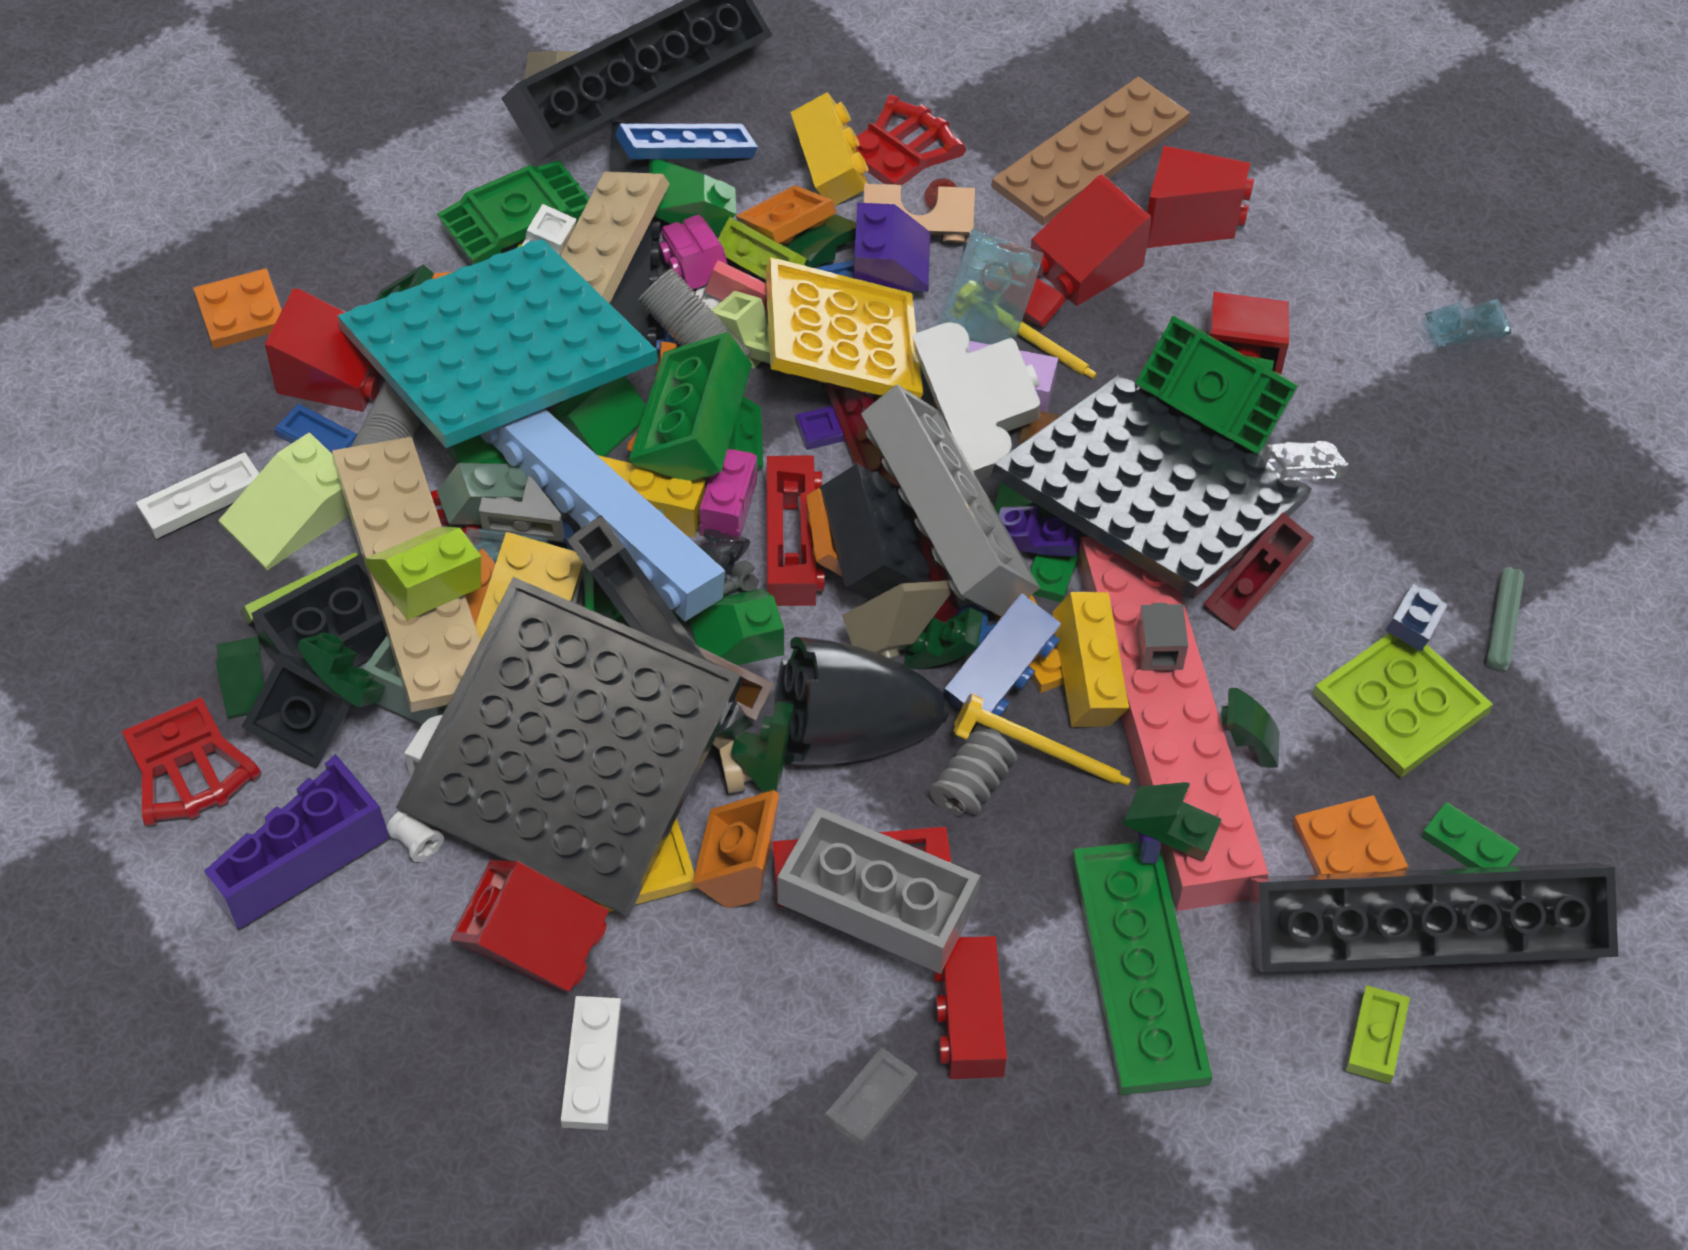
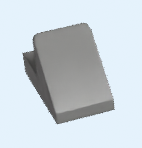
M528 476L522 502L508 497H497L495 499L482 497L479 515L483 532L504 535L506 532H510L523 537L563 542L565 534L561 513L531 476Z

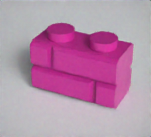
M700 215L683 220V224L676 222L662 228L661 233L664 242L659 243V249L665 264H669L670 269L674 268V271L680 274L679 277H682L685 283L690 285V288L695 289L707 285L717 261L727 264L723 246Z
M728 449L722 471L709 478L699 510L701 522L700 536H703L702 533L705 529H713L721 533L741 537L752 502V495H754L758 482L757 456L753 453Z

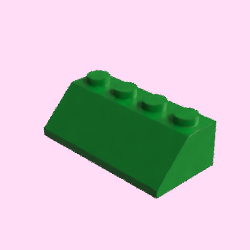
M729 331L663 352L629 457L633 465L673 478L689 481L711 477L722 471L752 367V363Z

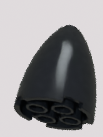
M794 637L790 640V648L793 649L790 659L781 660L776 686L775 707L777 701L794 704L784 760L786 764L829 765L875 758L898 751L922 740L937 731L941 723H945L948 719L949 702L947 698H943L939 688L909 667L879 653L831 640Z

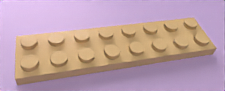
M412 437L332 450L334 467L364 563L365 558L434 528L442 527ZM365 564L410 711L415 712L448 705L480 643L465 595L406 620Z

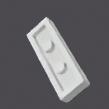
M244 452L136 502L140 515L157 539L234 503L257 477L259 472Z
M576 996L561 1115L562 1128L608 1130L622 1006L621 998Z

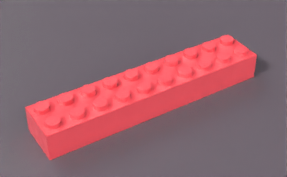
M1083 536L1080 540L1077 566L1084 591L1109 592L1129 704V709L1121 715L1140 785L1190 783L1183 802L1222 819L1204 861L1161 843L1164 866L1176 910L1181 911L1249 900L1248 877H1268L1269 873L1181 593L1090 536ZM1154 603L1183 604L1188 639V650L1183 670H1141L1136 630L1141 605H1151Z

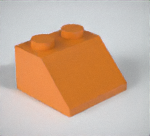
M771 790L710 809L692 885L727 908L760 900L776 828L779 793Z

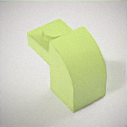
M733 291L711 311H714V314L719 319H722L724 325H727V328H730V331L735 333V336H738L737 339H740V342H743V345L748 350H751L750 355L747 357L752 363L751 368L754 369L762 361L770 364L768 316L762 299Z

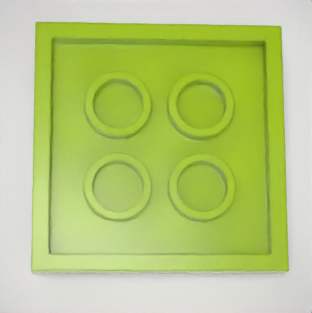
M1388 633L1316 684L1313 695L1401 778L1488 715L1493 705L1429 645L1426 644L1421 652L1391 633Z

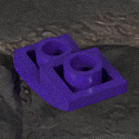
M1038 506L1001 507L999 517L1018 550L1045 555L1076 556L1083 534L1080 530L1057 516H1043Z

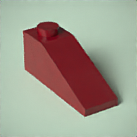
M1282 512L1206 600L1204 606L1232 629L1236 630L1313 547L1314 537Z

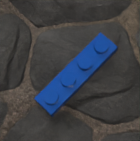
M619 124L615 134L628 157L637 160L753 158L758 148L743 124Z

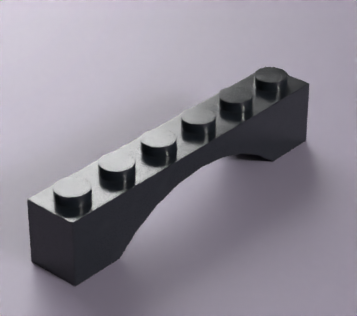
M602 515L567 539L631 628L706 660ZM735 699L713 742L718 750L753 726V723Z

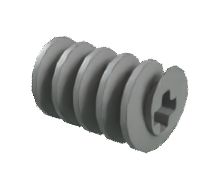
M977 725L974 732L968 736L965 744L959 748L956 757L950 760L947 769L941 772L938 781L932 784L930 795L940 808L954 816H963L964 812L977 815L982 809L980 802L983 803L989 800L991 796L989 790L997 789L1000 784L999 778H1004L1009 772L1008 766L1014 765L1018 759L1017 754L999 732L984 725Z

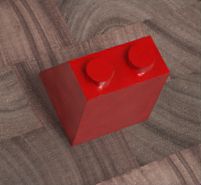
M1163 146L1147 213L1151 216L1147 248L1235 238L1237 226L1245 227L1249 205L1243 204V200L1250 201L1255 179L1248 178L1251 163Z
M1101 174L1031 239L1030 266L1037 275H1043L1050 281L1054 288L1064 295L1065 298L1067 297L1072 303L1079 306L1144 267L1151 216Z
M292 289L264 344L276 393L364 412L369 400H375L378 395L381 374L340 329L338 315L346 312L301 289Z
M1213 292L1207 333H1209V336L1243 355L1274 360L1272 371L1282 375L1289 346V301Z
M490 860L450 940L548 987L570 992L572 986L578 985L586 972L587 963L585 959L591 947L597 945L605 933L607 923L604 920L609 910L519 861Z

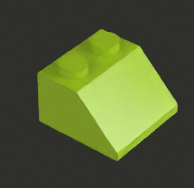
M437 527L365 558V564L406 620L481 588L482 556L461 528Z

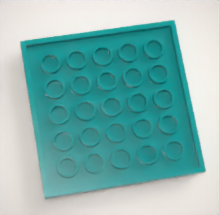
M543 238L527 242L524 246L511 251L495 254L487 260L471 266L461 267L455 272L436 279L426 280L415 287L392 293L386 298L367 305L357 306L351 311L338 315L340 329L445 448L658 363L657 349Z

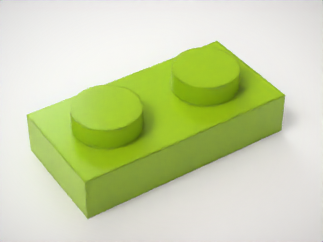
M1368 985L1365 986L1347 1062V1072L1391 1084L1397 1064L1410 997Z

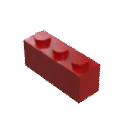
M996 936L959 937L941 974L933 971L934 982H942L943 995H936L937 1023L945 1022L946 1036H939L940 1064L949 1065L950 1079L1003 1078L1005 1075L1007 1053Z

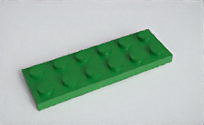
M1138 842L1073 849L1072 861L1120 1095L1210 1085L1212 1081L1211 1068L1161 848L1157 863H1142L1139 856Z

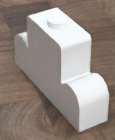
M943 323L913 334V349L940 415L978 481L990 478L994 464L1012 451L1011 438L1007 431L1037 421L1040 418V399L1035 390V387L1039 386V381L1032 364L1025 365L1016 341L1011 338L970 352L968 333L964 327L957 323Z

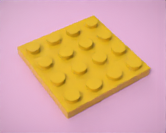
M770 257L765 270L771 369L785 374L798 375L818 380L822 383H831L881 396L898 384L913 395L921 398L923 394L921 369L913 349L912 335L916 334L912 293Z

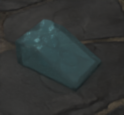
M972 229L964 245L940 324L952 322L961 325L967 331L969 341L992 345L1009 338L1015 340L1044 253Z

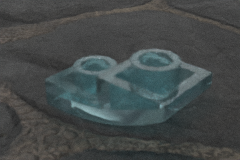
M1498 298L1464 309L1460 301L1425 313L1426 321L1438 346L1497 339L1512 335L1511 325Z

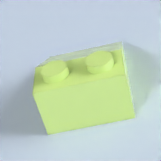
M307 433L279 451L218 520L219 524L266 571L349 516L334 467L333 454L311 433Z

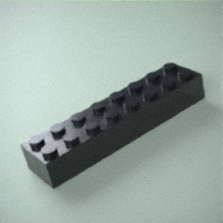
M683 0L516 83L501 99L540 162L611 125V122H617L752 52L773 35L753 0Z
M1601 863L1248 877L1252 966L1263 973L1618 957L1615 867Z

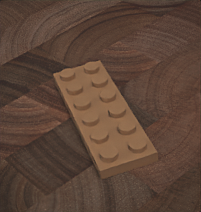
M1138 76L993 177L991 187L1041 225H1045L1097 176L1103 174L1109 179L1189 121L1190 112Z

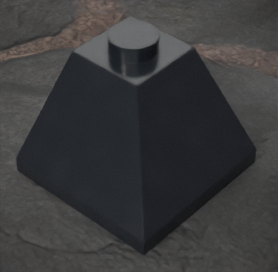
M281 654L241 727L317 768L349 718L355 705L345 700L324 683L305 659Z

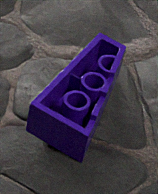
M336 754L325 763L326 770L316 779L308 778L296 788L298 795L282 809L276 806L264 817L266 822L254 834L246 833L204 870L216 902L237 930L390 838L380 806Z

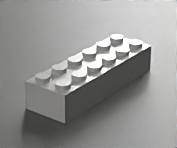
M896 384L861 413L868 426L866 430L868 438L877 448L881 449L885 456L882 459L884 467L894 478H897L901 485L898 489L901 498L914 509L918 516L915 519L917 527L932 541L934 545L932 549L933 556L943 568L948 570L952 577L949 580V585L954 593L962 600L967 598L973 601L983 611L988 609L1003 617L1021 593L1029 597L1040 588L939 411Z

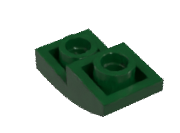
M837 214L826 218L821 226L804 230L786 248L807 258L804 266L811 268L820 267L821 264L835 260L836 248L844 247L846 243L855 241L856 222Z
M970 607L955 618H950L946 624L933 617L914 644L905 648L906 653L903 665L910 669L934 667L956 660L974 651L979 646L983 614Z
M320 633L317 636L300 639L298 649L312 670L334 692L358 708L381 701L386 686L372 679L373 675L369 671L359 667H352L357 652L344 646V641L341 638L329 633Z
M1229 688L1228 705L1222 706L1221 709L1224 731H1230L1236 747L1248 746L1250 753L1256 752L1261 767H1278L1280 732L1276 723L1265 708L1250 695L1239 688Z

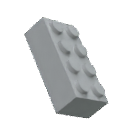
M817 807L777 877L778 904L941 974L978 902L981 875Z

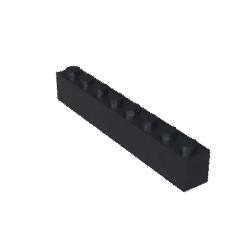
M611 122L609 172L649 173V161L651 159H630L615 134L619 124H655V122ZM653 216L609 304L656 348L657 326H651V321L657 320H654L652 314H649V311H646L644 306L638 303L641 295L659 279L658 270H652V265H659L660 263L659 242H653V238H660V219Z

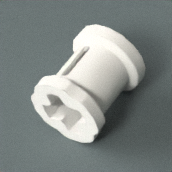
M400 810L394 814L387 824L389 836L393 839H399L409 849V856L414 862H423L438 851L444 841V836L439 830H432L425 822Z

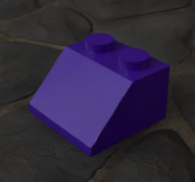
M857 203L854 279L902 291L928 292L930 231L895 204Z

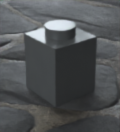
M1154 603L1151 605H1141L1136 628L1141 670H1183L1188 650L1183 604Z

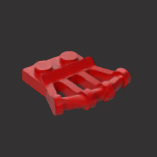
M892 94L888 96L884 109L876 123H868V129L857 136L860 146L855 148L856 152H860L868 166L869 174L883 184L901 186L925 168L962 157L966 152V146L961 139L955 138L949 128L948 121L942 117L936 118L931 115V110L925 105H912L900 101L899 96ZM895 114L908 118L890 132L886 131ZM921 126L928 129L907 145L901 141ZM938 139L944 145V147L919 154Z
M202 697L122 731L127 746L142 775V818L145 826L157 825V820L188 817L192 820L200 816L199 811L215 804H217L218 808L228 804V799L248 780L253 782L261 775V770L254 761L222 737ZM213 751L236 767L221 783L206 756ZM195 760L209 789L192 796L178 767ZM167 772L181 801L156 803V777Z

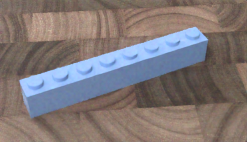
M545 408L480 434L485 442L493 444L504 455L510 465L519 466L527 477L531 476L541 490L554 501L557 508L563 513H568L580 525L581 529L602 515L670 610H673L684 621H687L723 598L725 570Z

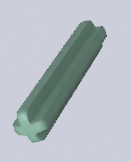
M1506 567L1503 569L1500 577L1486 662L1488 668L1492 670L1497 669L1504 672L1511 663L1524 581V573L1521 569Z

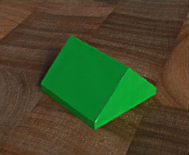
M623 376L566 399L550 414L596 455L607 457L639 428L646 404L627 377Z

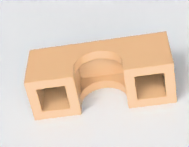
M864 184V203L895 204L929 230L930 235H943L944 242L961 243L965 242V236L973 235L975 188L938 187L937 204L934 209L925 215H914L909 213L901 202V185Z

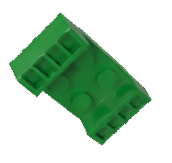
M558 160L539 167L528 165L470 190L463 195L460 201L437 213V216L446 234L468 263L473 265L501 253L503 248L526 239V231L542 204L575 218L577 224L590 198L563 166L562 162Z
M1173 315L1139 378L1135 382V384L1156 395L1161 400L1257 454L1262 453L1300 386L1280 373L1264 367L1209 336V333Z

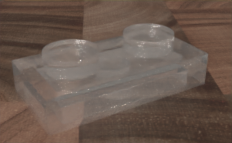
M1317 441L1316 443L1286 442L1285 444H1267L1261 456L1280 480L1342 478L1349 467V464L1337 452V448L1325 441Z
M881 1047L825 1113V1122L862 1148L917 1082L918 1072Z

